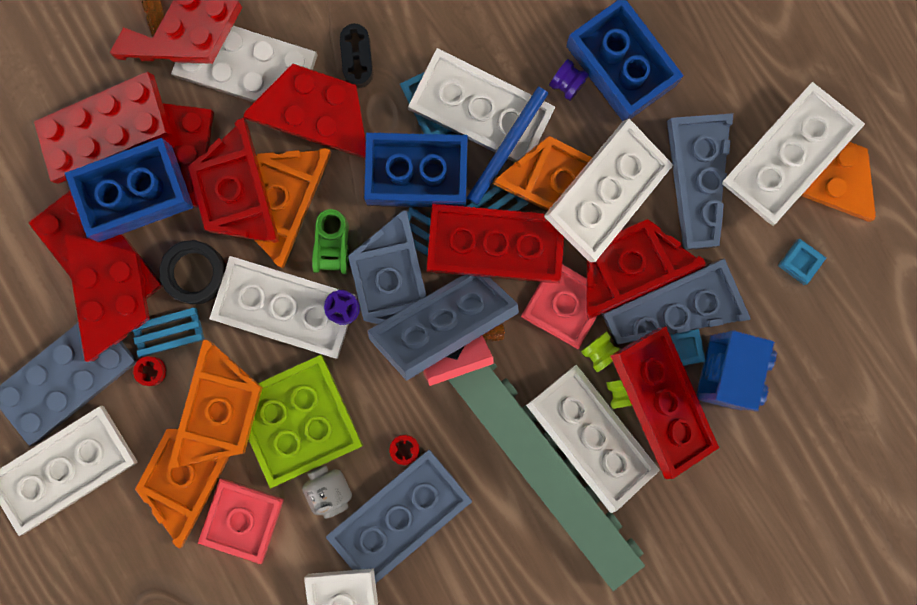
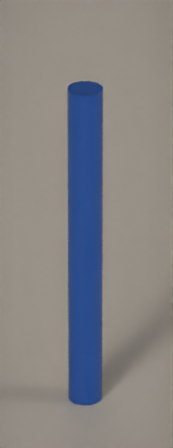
M536 88L467 196V199L473 204H479L548 96V92L543 88Z

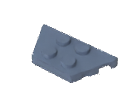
M407 210L402 211L348 255L363 320L380 324L426 297Z

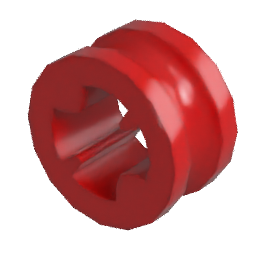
M146 356L140 358L133 368L135 380L143 386L159 385L164 381L167 374L165 363L157 357ZM149 362H153V369L158 371L156 377H150L151 381L146 380L147 374L142 372L144 366H150Z
M407 434L394 438L389 447L392 460L400 465H409L414 462L420 451L417 440ZM401 440L404 441V444L407 441L411 442L413 445L410 450L412 457L408 459L405 458V455L403 458L398 457L396 452L399 450V447L396 444Z

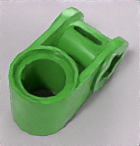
M324 210L316 219L315 243L312 256L313 273H319L320 270H339L342 274H347L349 225L345 216L337 210ZM330 217H337L341 222V227L335 234H327L324 229V224ZM325 257H331V258H338V259H337V260H329V259H324V258H325Z

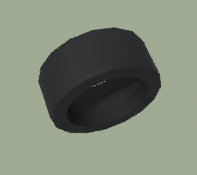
M197 240L182 241L172 246L164 254L159 267L160 281L165 291L174 299L189 304H204L217 296L226 264L221 254L210 245ZM191 253L204 255L210 261L213 271L210 283L204 289L197 292L183 290L177 284L174 277L176 263L181 257Z

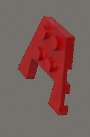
M173 0L153 38L123 27L109 53L117 60H126L127 58H140L141 61L170 59L172 62L213 64L241 12L242 6L238 0Z

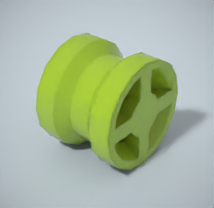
M607 331L580 351L584 357L591 359L596 373L613 362L610 355L621 350L619 347H614L610 342L611 336Z
M621 380L606 382L607 389L612 392L613 397L610 402L611 409L632 406Z

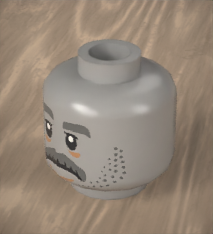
M325 465L308 473L310 480L303 485L302 491L313 514L323 515L324 519H327L348 509L347 503L352 498V492L340 470H328Z

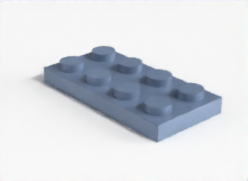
M463 275L369 329L367 332L369 340L407 381L518 314V303L490 277Z
M77 323L0 385V410L29 446H35L137 362L136 358L122 341L109 347L95 361L85 362L79 323Z
M429 449L326 536V539L352 570L374 568L375 583H377L473 501Z

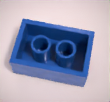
M617 0L571 33L567 41L566 47L583 70L590 74L589 78L622 122L632 119L678 85L684 76L627 0Z
M366 133L364 200L367 206L432 207V204L466 207L468 135Z
M163 138L65 173L86 236L98 242L194 208L173 147Z
M736 331L710 335L705 355L706 362L703 363L696 392L698 400L730 409L758 411L759 405H764L768 395V385H765L767 371H771L775 365L777 355L776 351L773 350L775 341Z

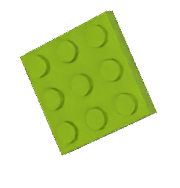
M322 354L259 383L263 388L248 440L270 489L364 446Z

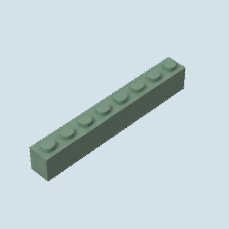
M495 362L492 365L449 379V382L612 591H615L645 567L639 558L644 554L632 538L626 541L618 530L623 526L613 513L608 512L604 514L597 505L601 500L589 485L583 487L576 478L580 473L568 458L563 461L555 450L559 448L547 431L544 434L539 431L535 425L538 420L526 405L521 408L514 399L518 392L507 378L500 381L493 372L497 368Z

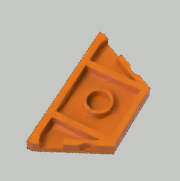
M548 136L496 177L492 184L548 211L592 157Z
M849 142L801 196L862 220L874 221L876 213L868 148Z
M327 148L300 152L299 150L286 151L281 154L273 152L259 153L256 156L280 242L255 241L280 268L284 269L332 153Z
M203 339L170 457L168 465L170 468L243 454L247 447L263 387L214 343Z
M170 428L166 429L135 490L144 503L151 507L152 514L158 523H162L173 538V544L178 548H182L230 456L170 468L168 465L178 429Z

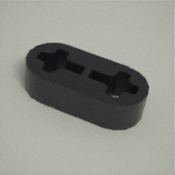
M353 23L344 27L340 33L342 70L346 82L355 84L357 88H363L370 84L373 79L371 44L368 31L364 26ZM353 33H358L359 38L364 39L358 43L359 52H353L351 42H346V40L352 38ZM354 60H360L362 70H367V72L362 73L361 79H355L354 74H349V72L355 70Z

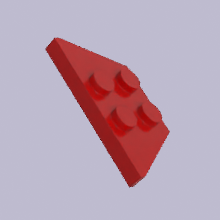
M293 63L244 113L243 118L364 159L366 158V139L357 86L355 84Z
M241 118L234 123L235 127L222 140L218 138L209 146L206 154L199 156L188 166L204 229L211 233L277 243L280 240L248 124L244 118Z
M649 219L621 230L597 261L589 262L587 260L586 316L588 320L704 268L706 264L704 259L699 255L695 257L681 247V242L672 236L664 234L661 228Z
M64 234L85 362H92L98 359V356L109 347L118 344L126 338L127 334L132 330L138 329L150 320L140 257L138 253L76 235Z

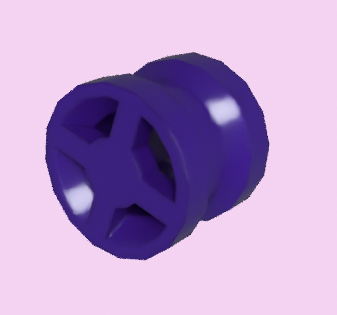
M567 59L557 71L549 86L554 90L560 89L564 92V97L571 101L590 74L585 70L579 71L574 67V62Z
M337 290L327 296L324 302V311L329 320L338 325H347L357 319L360 305L356 297L350 292Z

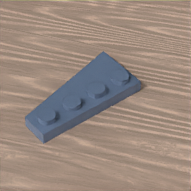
M733 113L670 118L667 121L682 244L685 250L720 246L724 208L722 195L723 187H725L722 182L727 177L725 166L726 157L730 151L731 140H728L729 128L733 123Z
M719 259L700 270L602 313L615 344L636 341L661 327H667L669 334L724 325L725 323L751 320L725 259Z

